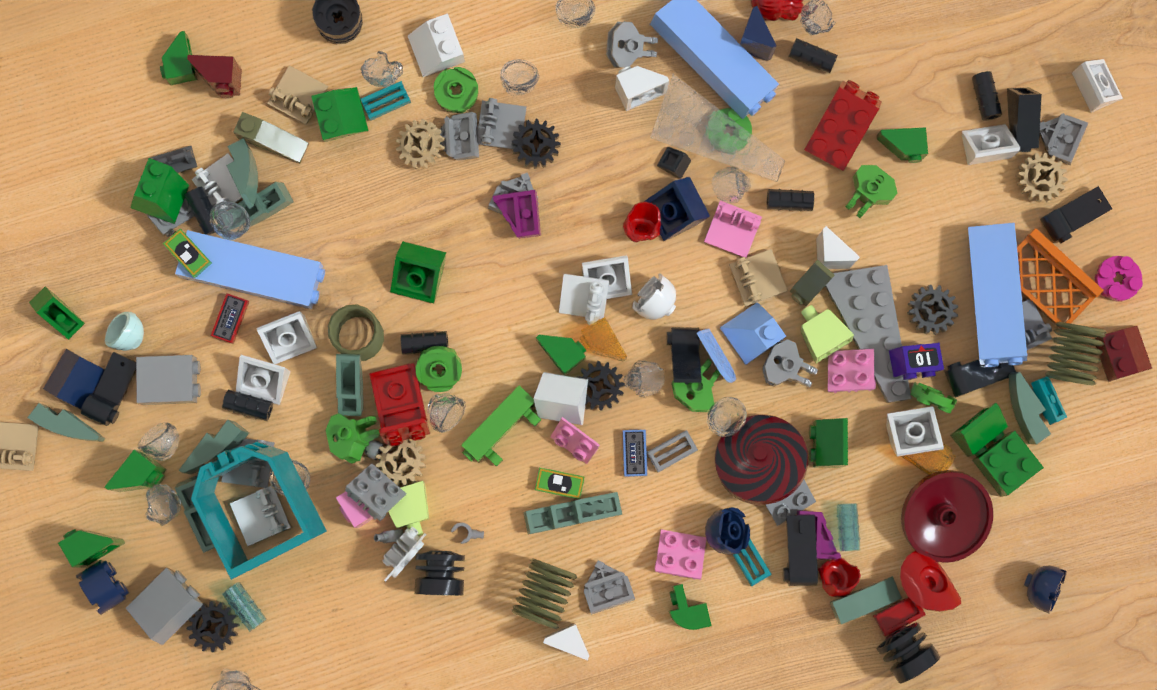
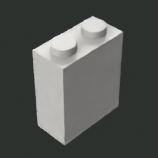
M193 355L136 357L137 403L140 405L197 403V397L201 396V387L199 383L197 384V374H200L201 370L200 361H197V358Z
M165 568L126 607L127 611L149 638L161 645L203 605L198 599L200 594L191 585L189 587L186 585V577L178 570L173 572L168 568Z

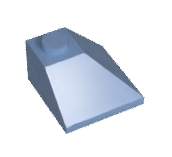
M758 302L720 327L745 365L786 337L775 319Z

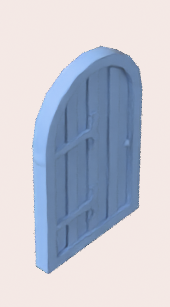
M710 329L697 332L698 337L726 381L733 383L736 380L734 370Z

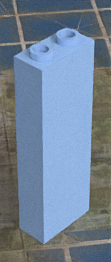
M671 0L655 13L650 25L742 119L749 114L753 116L762 107L760 105L762 102L768 103L775 97L776 93L774 91L779 83L697 0Z
M1015 223L968 227L980 365L985 364V367L999 366V363L1021 365L1023 361H1027V348Z
M187 230L186 235L212 264L194 278L178 261L175 272L178 277L312 309L313 304H317L320 293L317 291L318 284L323 282L325 276V269H323L321 262Z

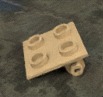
M289 65L276 89L271 88L269 92L271 97L267 104L307 125L315 111L311 96L326 92L328 86Z
M772 249L748 258L742 257L737 262L729 264L745 306L788 291Z
M0 422V469L34 471L39 425Z

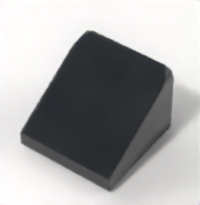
M667 147L657 166L681 179L691 163V159L686 153Z

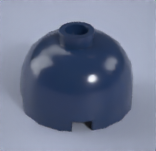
M734 507L724 508L714 512L708 518L705 526L706 539L710 547L718 553L728 555L739 554L742 549H746L748 546L750 527L749 524H745L743 517L746 516L741 510Z
M1048 565L1037 568L1034 574L1029 573L1024 586L1028 587L1027 597L1030 603L1039 610L1050 614L1061 592V583L1064 584L1067 571Z

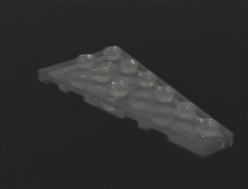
M672 75L650 138L778 182L785 160L677 76Z

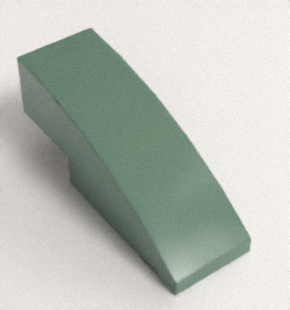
M243 138L228 146L234 161L226 166L241 197L250 209L254 206L257 195L258 171L253 153Z
M274 182L257 193L252 208L249 209L244 200H242L218 217L228 236H232L269 218L294 203L284 183Z
M336 354V398H338V413L342 415H362L363 377L360 355Z
M1020 372L1010 373L1009 392L1015 418L1027 442L1037 445L1051 435L1039 416L1046 409Z
M38 403L27 417L45 429L70 438L94 442H103L105 440V437L73 413L64 409L58 415L48 406Z
M227 420L216 435L205 434L179 471L191 475L199 472L200 467L209 462L217 461V455L221 452L238 447L248 436L249 432L237 422Z
M196 475L177 483L175 490L185 509L184 513L204 553L215 547L191 500L198 477Z
M892 576L849 593L847 596L830 602L838 624H844L901 599V595Z

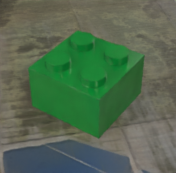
M1016 431L1005 434L981 455L972 460L1001 497L1011 494L1044 468Z

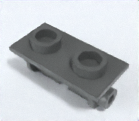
M192 146L150 158L171 166L177 173L197 167Z

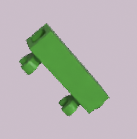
M519 385L461 445L465 449L462 453L471 462L474 459L480 462L486 456L497 467L503 459L492 448L523 416L534 427L541 421L531 410L535 405L534 399Z

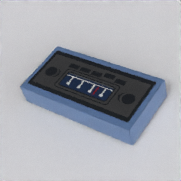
M623 430L624 477L647 476L646 430Z

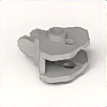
M617 22L608 32L606 55L614 67L625 68L631 66L638 57H657V52L653 50L643 51V43L655 44L658 43V38L644 37V35L639 34L632 22Z
M788 339L771 349L762 368L765 382L773 387L785 381H794L805 387H811L812 382L807 378L797 375L799 369H802L809 374L816 375L818 369L803 362L804 359L799 357L796 343ZM774 358L779 360V364L774 362Z

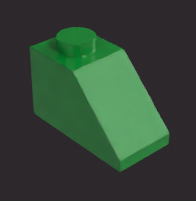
M185 31L179 32L162 57L161 75L170 85L197 80L196 71L187 59L188 55H192L189 37Z
M926 127L880 130L877 135V140L900 160L918 163L928 155Z
M46 286L29 302L38 315L68 340L85 324Z
M540 334L536 337V341L563 375H566L586 359L584 354L586 349L579 341L575 343L572 338Z

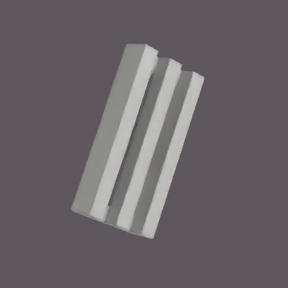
M686 430L648 451L647 455L658 473L698 451ZM683 437L686 438L687 441L657 458L654 457L653 454ZM690 445V450L661 466L658 464L664 458Z

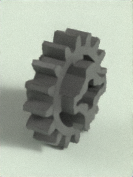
M928 285L926 290L921 287L918 290L919 294L914 293L911 296L915 301L908 302V306L912 307V309L907 314L914 317L910 322L918 323L917 330L922 327L925 328L924 334H928L932 330L933 334L936 335L939 333V328L942 332H945L947 330L946 325L951 327L954 324L951 318L958 317V314L953 312V310L958 308V305L952 304L955 296L949 298L947 295L950 290L947 289L942 292L940 285L935 290H933L932 285ZM931 295L928 302L921 301L923 297ZM932 305L934 306V310L937 311L934 314H932V310L929 309V307ZM937 318H945L943 322L934 324Z

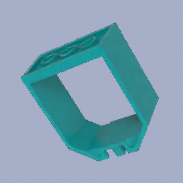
M257 441L253 444L223 451L217 455V461L209 462L200 467L191 500L231 580L327 532L288 452ZM255 458L268 461L303 533L248 560L214 492L220 476Z

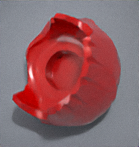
M648 202L635 204L623 223L625 235L633 242L653 240L658 237L661 227L660 210L656 205Z
M843 558L826 561L818 569L820 579L822 580V587L832 597L847 596L857 586L861 578L858 567L849 564Z

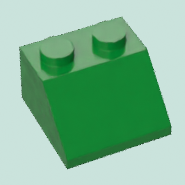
M357 87L332 90L311 96L323 141L328 142L369 131Z
M148 158L130 208L175 224L189 184L171 166Z
M402 241L395 257L390 292L434 304L447 252Z
M997 403L984 407L950 436L967 457L974 454L978 457L987 450L986 444L991 440L995 443L1005 435L1003 431L1008 425Z
M848 418L813 421V425L809 426V439H813V448L809 449V461L813 462V468H842L847 466Z
M133 450L105 485V488L116 492L153 488L154 485L158 486L165 478L164 472L167 469L148 454Z
M74 529L63 535L64 540L58 543L71 567L85 568L125 544V541L121 538L96 532L77 531Z

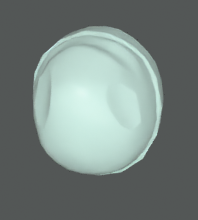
M133 312L120 313L108 326L105 344L108 347L122 351L136 349L140 346L144 336L141 320Z

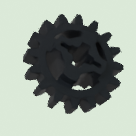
M535 119L534 124L526 120V127L520 124L518 127L520 133L515 131L513 133L517 140H512L511 143L512 146H517L513 149V154H519L517 161L520 162L524 159L525 167L533 163L534 169L537 168L539 163H541L543 168L546 167V161L553 163L552 155L558 156L559 151L555 148H559L561 142L555 141L559 138V133L553 134L555 127L551 126L548 128L547 121H544L541 125L538 119ZM532 131V134L528 137L522 138L527 132ZM541 131L547 134L549 138H545L541 134ZM535 135L537 136L539 144L537 152H535V147L533 144V141L535 140ZM548 149H550L546 155L540 157V154L543 151H548ZM523 150H527L531 154V157L528 156Z
M597 361L596 367L589 363L588 371L583 368L581 369L583 377L577 376V378L588 379L587 387L592 392V398L586 394L585 405L590 403V410H593L595 406H599V410L603 411V406L605 405L612 409L611 402L613 401L618 404L617 395L623 396L624 392L619 390V388L625 387V383L619 382L623 375L615 374L617 367L609 369V362L605 366H601L600 361ZM601 371L599 376L594 378L588 377L594 372ZM608 374L613 378L615 386L609 383L607 379ZM603 381V386L606 389H601L600 392L596 391V386L593 384ZM606 394L612 395L605 401H599L600 397Z
M210 601L209 607L203 603L201 606L202 610L198 609L194 613L196 616L188 619L190 622H193L192 626L187 627V630H192L193 632L189 639L195 638L197 640L194 644L195 647L202 644V651L204 652L210 647L211 652L214 653L217 651V646L221 651L225 650V643L229 645L234 643L231 636H238L234 628L239 627L240 624L233 621L238 616L237 614H230L232 607L224 609V602H220L216 606L215 601ZM212 611H218L222 613L224 617H216ZM201 617H202L203 623H202L201 627L198 628L199 621H200V619H201ZM222 622L215 628V631H205L212 623ZM228 625L227 634L224 636L223 631L225 626ZM209 636L215 643L208 642L202 637Z

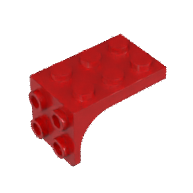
M851 80L847 82L842 81L804 149L842 171L848 165L882 103L879 100L880 96L869 90L867 93L860 90V85Z
M410 363L369 373L381 429H379V433L385 445L397 446L402 444L404 440H421L430 434L420 385L416 376L415 364Z

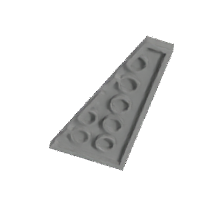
M888 266L833 273L835 276L825 287L829 292L832 302L835 303L841 314L840 316L845 326L854 334L853 340L859 349H874V379L886 402L910 400L908 380H903V376L893 377L889 350L901 347L902 344Z

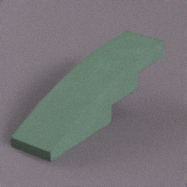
M618 492L528 510L523 513L529 535L622 515Z

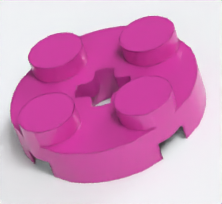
M1113 256L1103 261L1099 265L1094 279L1095 283L1104 290L1101 295L1116 302L1132 298L1143 286L1141 270L1133 259L1128 256ZM1115 273L1123 276L1121 285L1119 282H1114Z

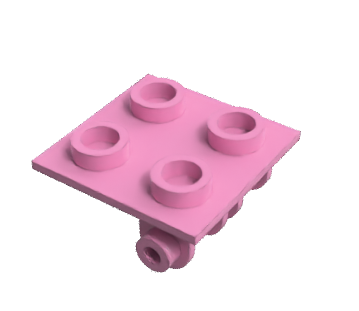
M720 201L704 242L746 258L761 223L762 216Z
M874 349L836 351L828 356V392H858V390L871 391L876 389V381L874 380Z
M563 417L550 436L558 446L566 448L577 460L583 461L588 464L600 446Z
M661 529L657 560L654 568L655 572L701 580L706 537Z

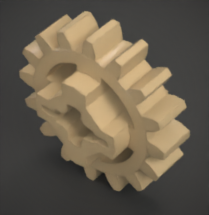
M424 119L420 123L413 120L412 127L406 124V132H399L402 135V139H396V142L401 144L400 147L396 148V151L401 153L399 158L405 161L406 165L419 169L420 166L427 169L429 162L435 165L434 158H441L438 152L445 148L440 144V142L445 140L440 135L442 131L432 122L428 123Z
M1036 153L1032 156V159L1028 157L1024 160L1025 164L1022 163L1019 166V169L1023 172L1016 174V177L1021 178L1017 186L1024 187L1021 193L1028 192L1029 200L1035 196L1037 202H1041L1043 197L1046 202H1049L1052 197L1056 198L1060 195L1058 191L1062 192L1065 189L1062 183L1068 181V178L1062 175L1067 170L1060 169L1062 161L1054 162L1056 156L1053 155L1048 159L1047 153H1043L1041 157ZM1046 173L1048 174L1045 176V179L1036 182V180L1039 179V176L1044 175Z
M404 440L402 444L397 446H389V444H387L386 448L380 446L379 449L382 451V455H376V458L381 462L377 463L376 467L382 469L381 472L387 475L389 479L394 480L393 482L397 486L400 482L407 486L409 480L416 483L414 478L416 475L423 476L419 470L420 468H426V465L421 462L426 459L425 454H419L423 448L421 446L415 448L416 441L412 440L408 443V440ZM398 448L397 451H395L392 454H389L392 450ZM409 449L415 453L416 459L408 456ZM401 457H403L406 463H401V466H399L396 461H400ZM386 464L394 467L393 474L387 470ZM412 469V471L409 474L404 475L405 472Z

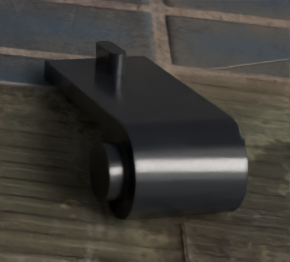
M1097 186L1061 208L1045 215L1040 220L1054 242L1059 241L1061 244L1072 238L1070 233L1112 210V207L1100 187Z
M671 327V332H667L666 343L671 345L674 383H702L699 355L700 338L697 335V332L700 331L699 328Z
M113 352L94 394H90L86 398L81 408V414L105 426H108L110 423L114 424L119 416V411L117 410L136 371V362Z
M978 359L961 365V362L947 366L948 371L945 374L956 398L1007 379L1009 374L1016 372L1014 365H1008V363H999V366L985 367V364L980 365Z
M815 515L786 516L788 563L787 568H783V581L787 582L788 586H817Z

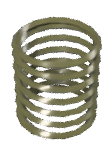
M358 304L346 305L338 309L331 316L328 324V337L332 345L341 354L360 355L361 361H366L374 357L381 350L384 342V330L376 316L368 308ZM354 317L370 319L374 324L372 340L359 350L342 348L339 342V333L345 322Z
M1057 321L1055 323L1056 326L1068 329L1054 330L1055 334L1064 337H1054L1052 339L1053 342L1064 346L1055 345L1050 347L1052 351L1060 354L1049 355V358L1056 362H1050L1047 366L1056 371H1047L1045 375L1057 380L1094 386L1096 382L1093 380L1098 379L1095 375L1070 369L1097 372L1099 370L1098 367L1070 360L1090 363L1101 362L1098 358L1074 352L1102 354V351L1079 344L1103 346L1104 343L1102 341L1083 336L1103 338L1107 332L1103 329Z
M532 558L530 559L531 563L528 564L529 568L541 574L530 571L525 573L528 578L534 581H522L523 585L530 589L521 588L519 592L528 598L516 597L517 602L524 606L514 605L512 612L531 621L557 629L559 628L558 624L536 615L561 621L560 616L540 607L559 613L565 612L564 608L547 600L564 605L568 604L566 599L551 592L570 596V591L555 584L572 588L574 587L572 582L559 576L575 580L577 575Z

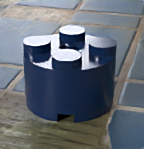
M99 560L76 575L77 579L82 580L79 582V585L92 606L97 603L100 607L96 610L100 615L126 600V595L129 594L125 584L114 577L117 572L113 565L106 560L104 562Z

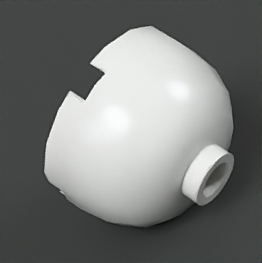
M661 273L658 274V279L654 276L642 287L637 294L641 298L638 303L634 301L632 309L646 319L655 320L665 315L669 316L676 307L674 305L676 301L675 287Z

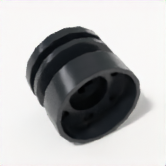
M315 0L312 8L313 19L321 36L328 42L346 44L359 35L363 20L357 0ZM342 16L343 21H338L336 23L334 18H340Z
M428 551L416 554V560H426V566H416V570L426 572V577L415 579L414 594L464 595V580L454 578V573L464 571L465 567H454V561H465V555L452 551Z
M917 622L894 631L877 647L879 654L888 652L883 658L885 662L897 660L890 670L900 684L915 678L940 660V655L933 644L920 645L927 635L924 632L917 634L922 628Z

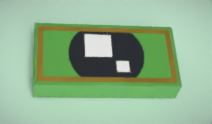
M179 229L163 243L194 278L212 264L182 229Z
M539 467L535 491L580 499L585 477Z

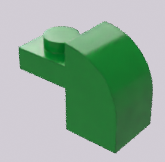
M683 584L672 586L673 591L669 592L672 605H677V609L669 611L672 620L680 627L689 630L712 626L707 603L688 606Z

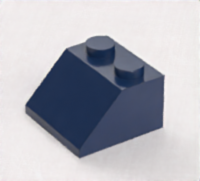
M690 177L674 180L644 201L656 205L660 210V235L663 241L695 227L710 217Z

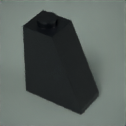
M1029 87L1007 88L1009 130L1020 146L1019 152H1031V148H1039L1042 94Z

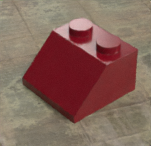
M188 55L187 59L193 68L217 95H220L222 98H233V95L240 96L242 69L233 56Z
M1138 326L1105 334L1106 336L1103 338H1095V340L1104 343L1103 346H1096V348L1102 351L1099 357L1108 382L1152 369Z

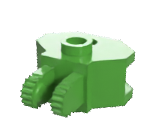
M861 165L852 177L856 191L845 207L848 210L853 208L856 201L860 199L865 205L860 208L856 216L861 218L869 207L871 208L873 205H888L898 193L895 180L877 165Z
M709 359L701 367L702 383L685 384L674 383L673 381L671 383L674 398L691 412H707L714 404L711 388L721 373L719 370H716L710 380H707L702 375L711 366L712 361ZM686 394L693 395V399H688Z
M340 413L331 416L325 430L330 452L351 464L360 461L365 447L369 445V441L380 436L377 429L366 431V428L377 423L376 417L368 416L357 421Z

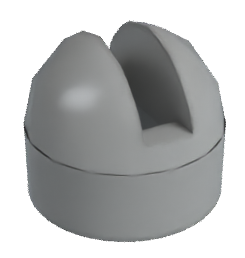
M375 440L369 441V445L364 449L365 454L369 458L377 460L376 455L381 454L382 451L379 448L380 446L383 447V443Z

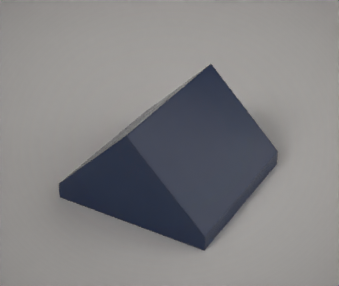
M758 6L752 9L740 45L750 55L769 61L772 59L777 45Z
M66 349L43 389L81 409L86 398L90 394H94L105 369Z

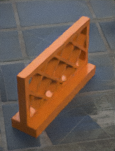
M1033 229L1017 246L1021 293L1034 303L1052 322H1061L1057 318V308H1069V318L1065 323L1071 324L1104 291L1038 229ZM1026 244H1029L1034 249V258H1022V248ZM1034 261L1035 274H1023L1022 262ZM1038 261H1047L1051 265V274H1039ZM1035 277L1036 290L1025 289L1023 287V278ZM1039 277H1051L1052 290H1040ZM1055 277H1065L1068 280V289H1056ZM1068 292L1069 305L1056 306V293ZM1072 292H1081L1087 298L1082 305H1073ZM1040 293H1052V306H1044L1040 302Z

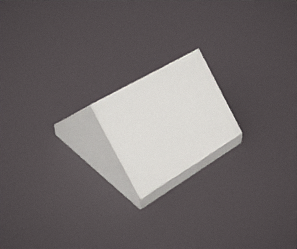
M1104 59L1084 62L1072 72L1091 113L1123 99Z
M1006 124L962 131L968 165L1010 159L1020 151L1019 144Z
M827 226L816 238L817 260L828 269H850L860 258Z
M627 255L582 263L583 277L609 280L607 299L632 295Z
M300 311L257 328L273 364H278L317 348L307 320Z
M241 355L239 357L236 392L240 391L243 394L263 398L280 405L291 371L279 365Z
M544 372L533 398L538 417L560 421L563 417L570 423L583 425L588 379Z
M576 624L546 636L543 641L544 644L582 659L588 660L589 658L588 651Z

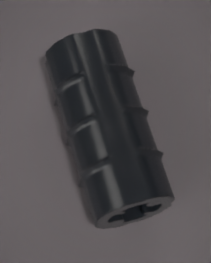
M796 38L789 57L798 60V62L801 61L808 64V66H813L827 73L831 72L838 56Z
M986 71L972 77L973 89H975L982 120L987 121L1000 117L1002 115L1001 103H999L992 72Z
M202 186L184 195L205 235L213 234L223 228Z
M780 188L768 189L767 209L800 212L813 211L814 191L781 190Z
M447 331L401 334L402 354L421 353L423 350L434 346L449 348Z
M228 389L224 396L222 409L268 421L272 413L273 402Z

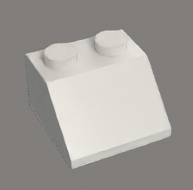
M448 13L426 21L408 35L423 77L465 62Z
M630 66L625 67L616 75L615 89L626 111L666 94L668 90L669 79L667 76L639 66L633 68Z
M933 406L887 414L886 428L891 447L897 457L944 449Z

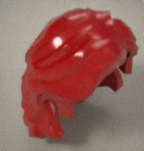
M751 0V6L753 8L758 6L764 20L776 21L782 17L794 21L803 11L804 4L802 2L804 0Z

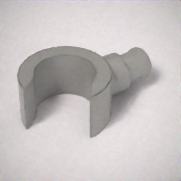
M457 523L451 530V532H454L461 526L467 528L468 537L461 544L469 542L470 539L484 538V531L473 530L466 523Z
M403 529L383 531L380 534H375L374 540L383 543L396 542L403 535Z

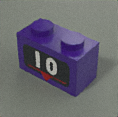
M940 343L901 346L889 350L893 377L903 376V380L916 379L917 375H922V378H930L936 376L935 372L944 370Z

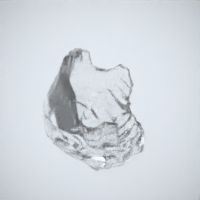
M159 484L147 490L148 508L146 519L163 526L178 516L181 511V501L177 492L171 489L170 486Z

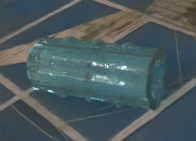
M857 504L837 505L836 517L838 518L837 529L839 532L840 551L860 550L861 538L859 537L860 526L858 523Z
M237 582L222 594L249 632L267 620L240 582Z

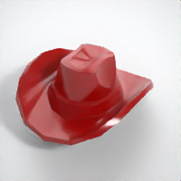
M916 550L906 557L901 566L900 579L907 596L917 606L925 610L941 612L953 610L961 605L959 593L939 562L919 554Z

